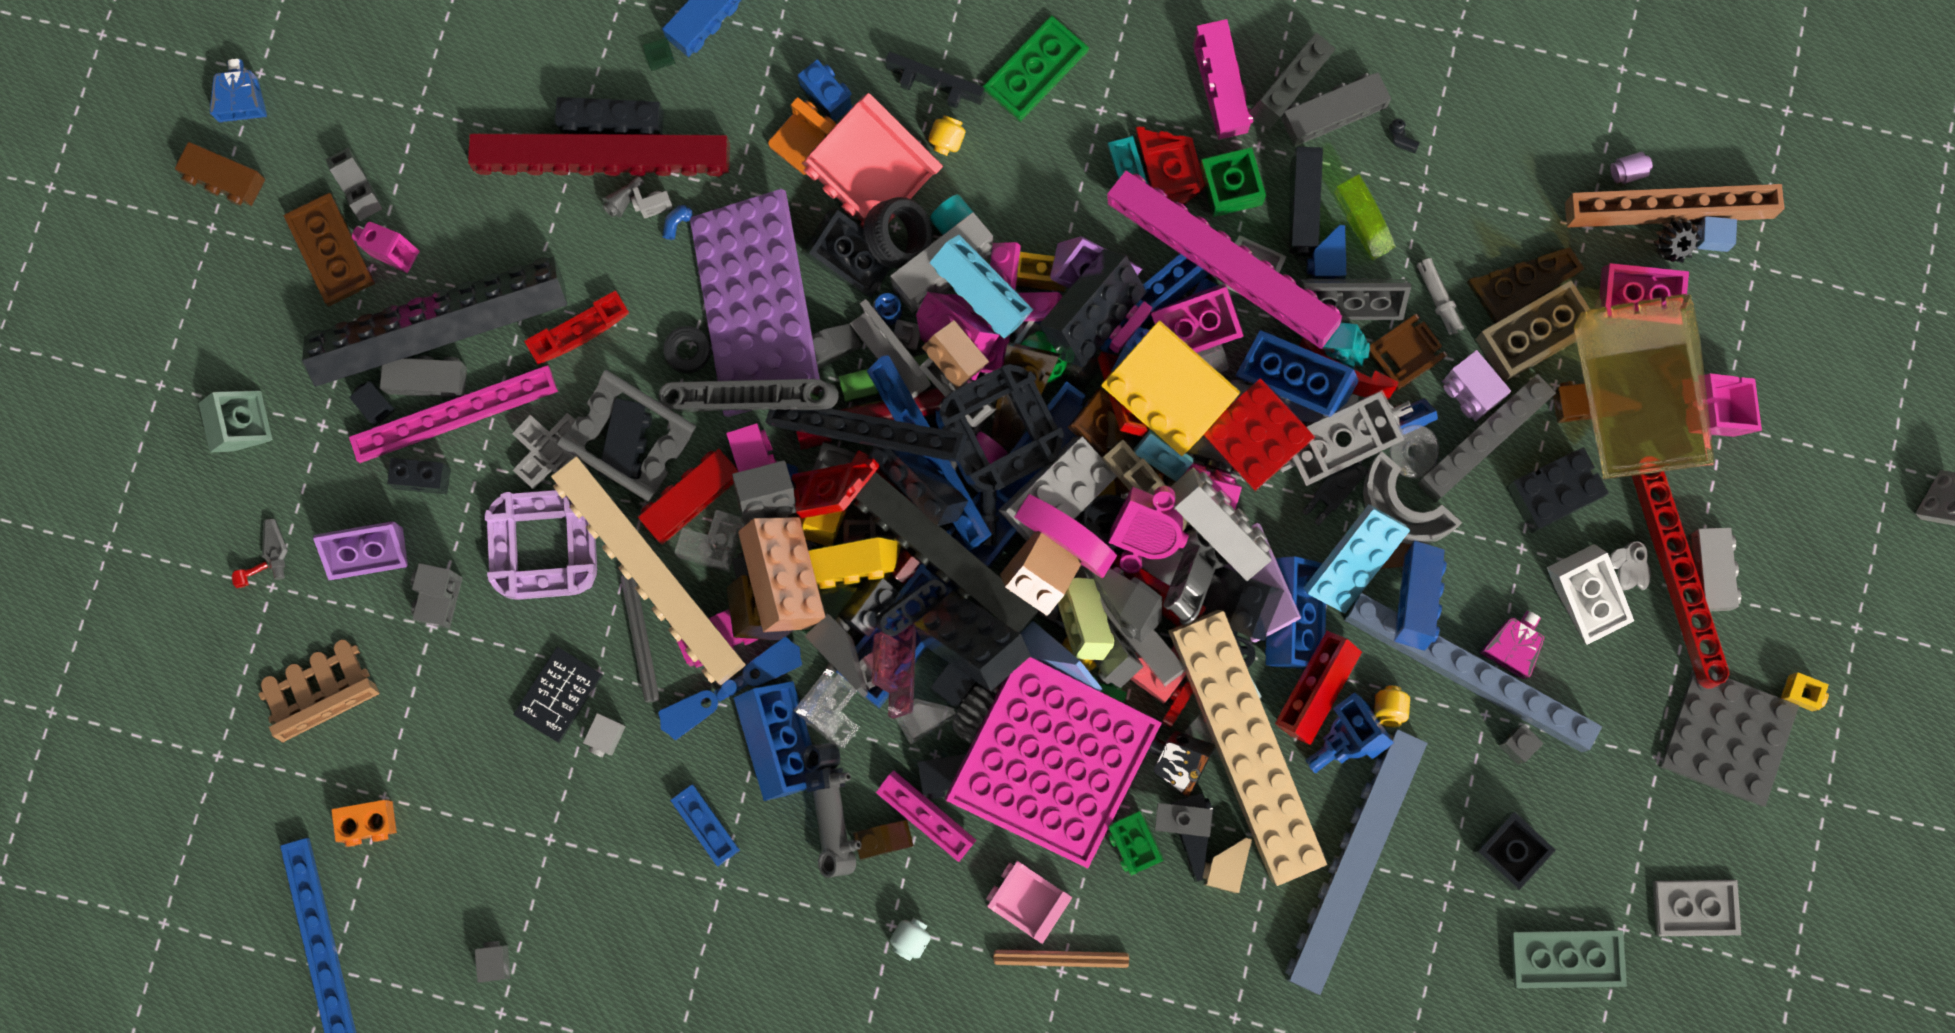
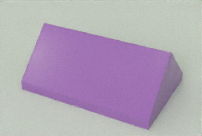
M1082 236L1058 243L1050 276L1051 280L1070 289L1105 248ZM1130 262L1138 275L1142 270L1141 267Z
M393 521L313 536L328 580L404 568L408 565L403 527Z

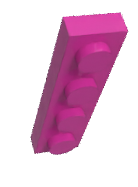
M894 770L877 790L876 793L958 862L976 842L972 835Z

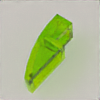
M1360 174L1338 185L1334 194L1347 213L1346 219L1372 260L1394 249L1396 246L1386 222Z

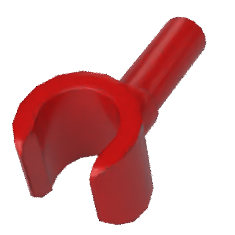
M266 561L251 569L234 571L231 576L233 585L236 588L248 586L247 577L268 568Z

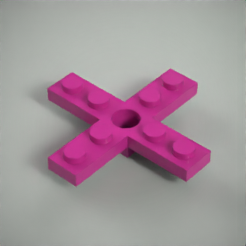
M1016 242L993 243L990 266L1015 291L1021 245ZM1058 292L1017 293L1033 309L1024 321H1042L1062 298V295ZM943 294L948 295L991 328V325L981 315H978L962 296L958 294ZM999 334L987 357L989 362L980 372L990 373L1004 365L1010 335L1003 338Z

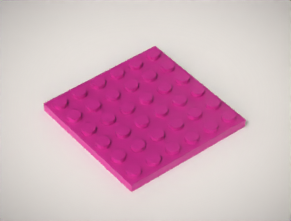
M1030 657L1004 679L944 799L1088 868L1161 722Z

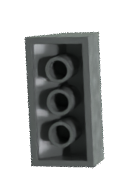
M1309 278L1299 279L1298 286L1303 290L1309 289L1314 292L1318 300L1324 304L1335 306L1339 310L1340 315H1342L1341 320H1403L1411 290L1410 282L1405 279Z

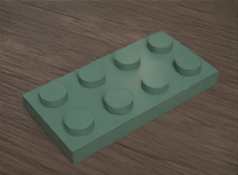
M1623 931L1511 932L1514 988L1627 987Z

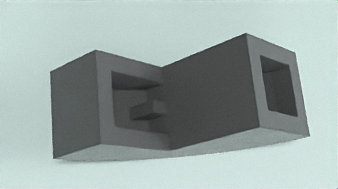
M349 147L326 159L330 172L345 193L349 206L359 221L383 209L370 182Z

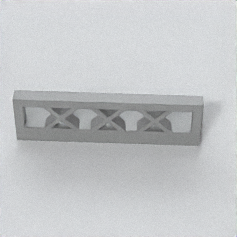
M866 299L862 301L860 305L864 313L852 321L850 325L877 360L881 356L889 355L912 397H916L931 386L926 374L920 369L919 364Z

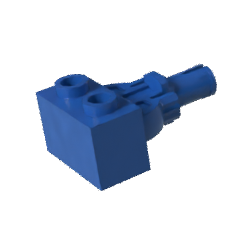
M1353 693L1333 708L1339 717L1332 724L1330 733L1323 737L1325 740L1324 746L1305 760L1314 773H1318L1319 770L1334 759L1338 760L1341 764L1349 758H1360L1365 755L1373 759L1394 744V742L1367 702L1358 694Z

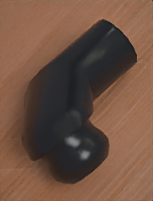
M1394 119L1392 124L1389 125L1388 130L1393 144L1415 154L1420 142L1407 137L1404 129L1406 123L1402 119Z

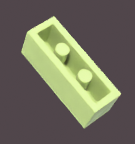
M1073 578L1065 595L1058 602L1073 655L1077 659L1104 660L1113 648L1114 636L1110 632L1107 614L1104 612L1100 600V593L1096 588L1094 579Z

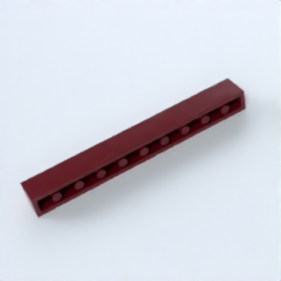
M470 134L468 164L474 172L480 175H490L492 172H502L505 175H516L517 172L542 175L543 172H553L555 175L563 176L568 175L569 172H579L581 175L591 176L594 175V172H602L610 176H617L620 173H630L634 176H643L645 173H656L659 176H669L671 173H681L684 176H695L697 173L721 176L723 173H729L730 142L727 135Z

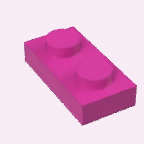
M1145 301L1140 307L1135 305L1126 316L1129 321L1123 328L1118 325L1109 338L1112 339L1109 348L1118 354L1148 317L1152 307Z

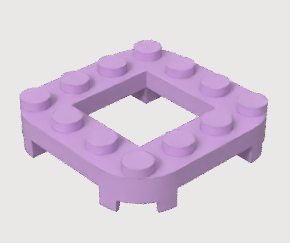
M556 490L515 494L506 492L500 494V497L491 504L489 510H486L485 520L487 521L489 572H487V576L497 592L507 598L520 600L577 595L593 586L597 575L596 539L585 527L589 524L583 516L579 519L569 508L573 503L567 496L562 499ZM566 518L569 566L567 568L518 572L516 521Z

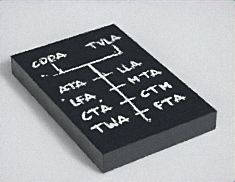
M557 647L513 715L560 743L603 677V674Z

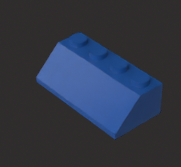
M1261 330L1235 375L1237 378L1251 384L1256 383L1261 378L1276 395L1328 417H1331L1347 404L1359 381L1354 369Z
M1295 556L1275 558L1301 619L1266 637V665L1280 668L1305 669L1325 634L1326 603L1307 594L1303 588L1323 563Z
M794 682L755 688L734 697L763 800L780 798L806 790L805 774L810 773V771L805 768L802 755L806 746L812 745L803 712L800 710L801 706Z

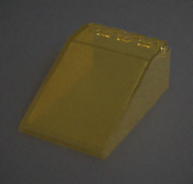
M1691 294L1666 297L1667 306L1663 307L1661 298L1639 301V311H1635L1633 302L1611 306L1612 315L1608 316L1607 307L1589 309L1587 313H1580L1574 325L1603 479L1714 465L1715 463L1701 341Z

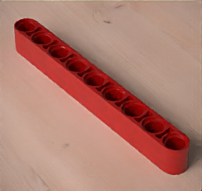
M1647 456L1632 469V479L1697 681L1702 687L1712 689L1728 679L1729 668L1663 466L1657 458ZM1642 467L1649 468L1652 476L1646 475ZM1650 491L1656 492L1660 497V501L1654 500L1650 495ZM1658 517H1664L1668 522V526L1662 525ZM1667 541L1675 545V552L1667 547ZM1675 566L1683 570L1684 577L1676 574ZM1683 592L1691 595L1692 603L1684 599ZM1692 617L1699 620L1700 628H1696L1692 624ZM1700 643L1707 645L1709 654L1701 651ZM1709 669H1713L1716 672L1717 680L1710 678L1708 674Z

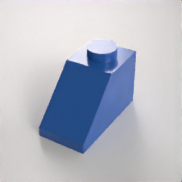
M1339 225L1314 250L1311 259H1307V274H1311V278L1345 279V225Z

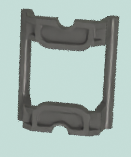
M605 370L597 388L587 402V405L590 407V413L586 417L578 416L567 434L561 437L557 445L649 502L668 475L665 463L670 459H678L689 442L696 425L613 373ZM622 392L669 421V433L660 437L642 464V475L639 479H631L585 450V445L595 440L612 415L615 398Z

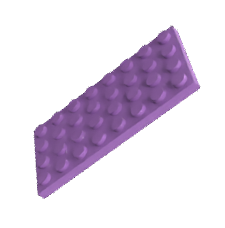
M779 189L691 217L690 222L717 380L819 379L786 191ZM723 410V415L730 417L752 410Z

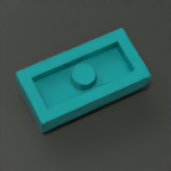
M1133 136L1109 142L1108 149L1117 179L1119 180L1124 172L1128 171L1132 175L1134 173L1140 175L1146 181Z

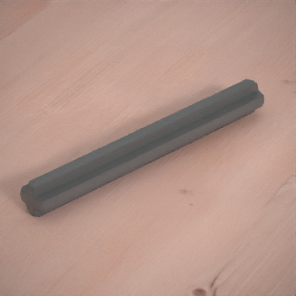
M621 575L644 700L647 703L659 700V693L640 595L635 589L638 585L633 577L628 580L624 575Z

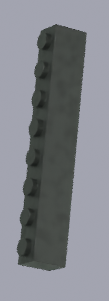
M875 472L854 498L856 508L865 515L870 512L876 518L874 522L885 532L889 529L897 535L894 538L895 541L905 549L911 547L917 553L915 558L926 567L928 564H931L937 570L935 575L944 583L952 582L958 587L956 589L958 594L968 600L972 599L978 607L1015 631L1021 633L1037 614V608L1007 589L1003 580L940 526H936L918 507L878 473Z

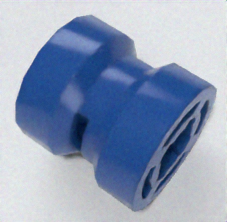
M885 293L876 299L875 310L886 325L895 324L902 314L898 297L891 293Z

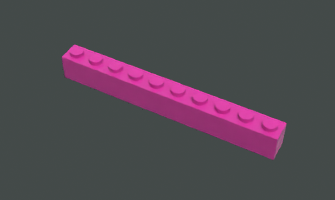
M1125 171L1108 192V205L1320 349L1324 347L1340 326L1342 315H1340L1339 310L1335 306L1324 304L1318 300L1314 292L1309 289L1303 290L1296 285L1293 278L1276 272L1268 261H1260L1253 256L1247 247L1243 245L1238 246L1233 243L1225 232H1217L1210 227L1204 218L1200 216L1195 217L1188 212V209L1183 204L1172 202L1161 189H1153L1147 185L1140 175L1135 173L1132 175Z

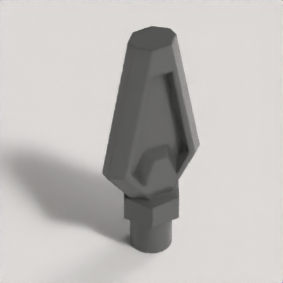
M268 519L263 521L262 557L269 562L274 580L284 579V558L288 549L275 519Z

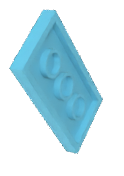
M1368 504L1303 589L1307 594L1346 613L1409 533L1410 529L1400 521Z

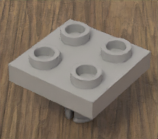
M1939 471L1916 512V515L1921 520L1955 526V472Z

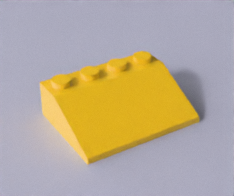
M1160 320L1101 385L1181 457L1202 437L1240 394L1236 387Z

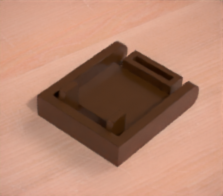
M1418 314L1413 315L1370 345L1369 356L1380 371L1399 382L1395 389L1396 392L1448 356L1446 351L1435 357L1434 353L1441 349L1442 345L1425 322H1422L1415 328L1412 326V324L1420 319ZM1385 352L1400 370L1396 375H1394L1381 357Z

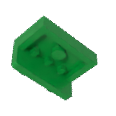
M1142 811L1108 825L1110 829L1107 832L1109 840L1114 847H1118L1121 853L1119 857L1120 864L1125 872L1129 871L1131 876L1164 861L1163 855Z

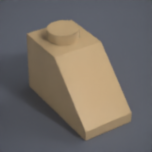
M1242 839L1212 857L1210 863L1205 862L1203 879L1206 880L1204 885L1239 893L1252 839Z

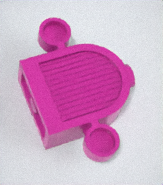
M1160 486L1154 491V495L1135 487L1131 488L1111 527L1109 543L1126 550L1122 553L1120 559V567L1126 573H1136L1141 569L1142 556L1149 559H1163L1174 554L1178 548L1183 549L1186 545L1189 534L1183 532V516L1174 508L1176 495L1172 488Z

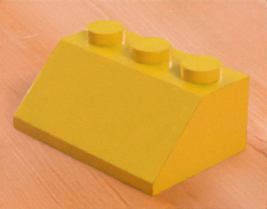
M877 537L810 550L808 552L816 583L820 589L836 587L835 582L844 581V584L859 583L861 577L868 576L869 580L884 578V573L894 571L901 545L894 540Z

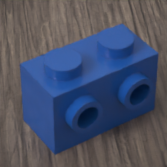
M817 59L798 74L799 83L820 110L835 122L852 108L850 99L852 94L844 83L839 85L834 79L835 74L827 64L823 66Z

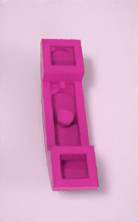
M1030 494L1027 495L1014 518L1034 532L1040 531L1081 560L1080 564L1100 578H1104L1117 557L1102 540L1087 528L1052 505Z

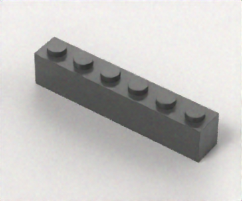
M1537 374L1417 483L1418 486L1436 503L1555 395L1556 392Z

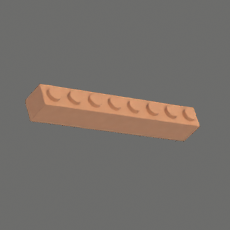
M1782 184L1582 192L1571 194L1565 202L1567 227L1670 223L1671 218L1679 220L1682 218L1690 222H1700L1705 216L1755 220L1774 219L1784 210Z

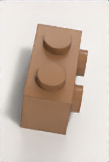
M952 321L934 334L922 347L956 389L976 375L989 362L955 321Z

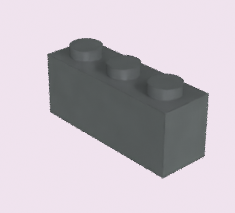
M418 356V359H408L406 357L382 365L380 389L386 394L459 398L465 395L467 367L460 359L455 357H444V360H434L430 356Z

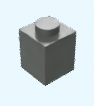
M1522 724L1517 726L1498 746L1517 764H1522L1544 743L1527 726Z
M499 941L483 943V948L475 949L477 983L511 979L508 946H500Z

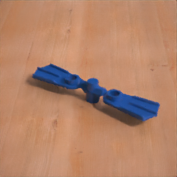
M784 637L748 663L743 669V677L741 675L734 680H727L714 693L708 690L701 691L660 710L658 713L661 730L669 734L674 740H677L714 713L718 708V700L722 701L729 696L735 695L739 690L746 687L747 684L759 686L802 666L800 647L792 643L787 637ZM754 669L760 671V676L757 679H752L750 676L751 671ZM705 698L711 700V705L708 708L702 706V701Z

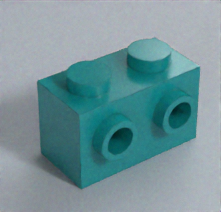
M1340 323V326L1322 349L1328 357L1350 368H1354V366L1363 367L1364 358H1368L1370 344L1367 343L1364 334L1357 324Z

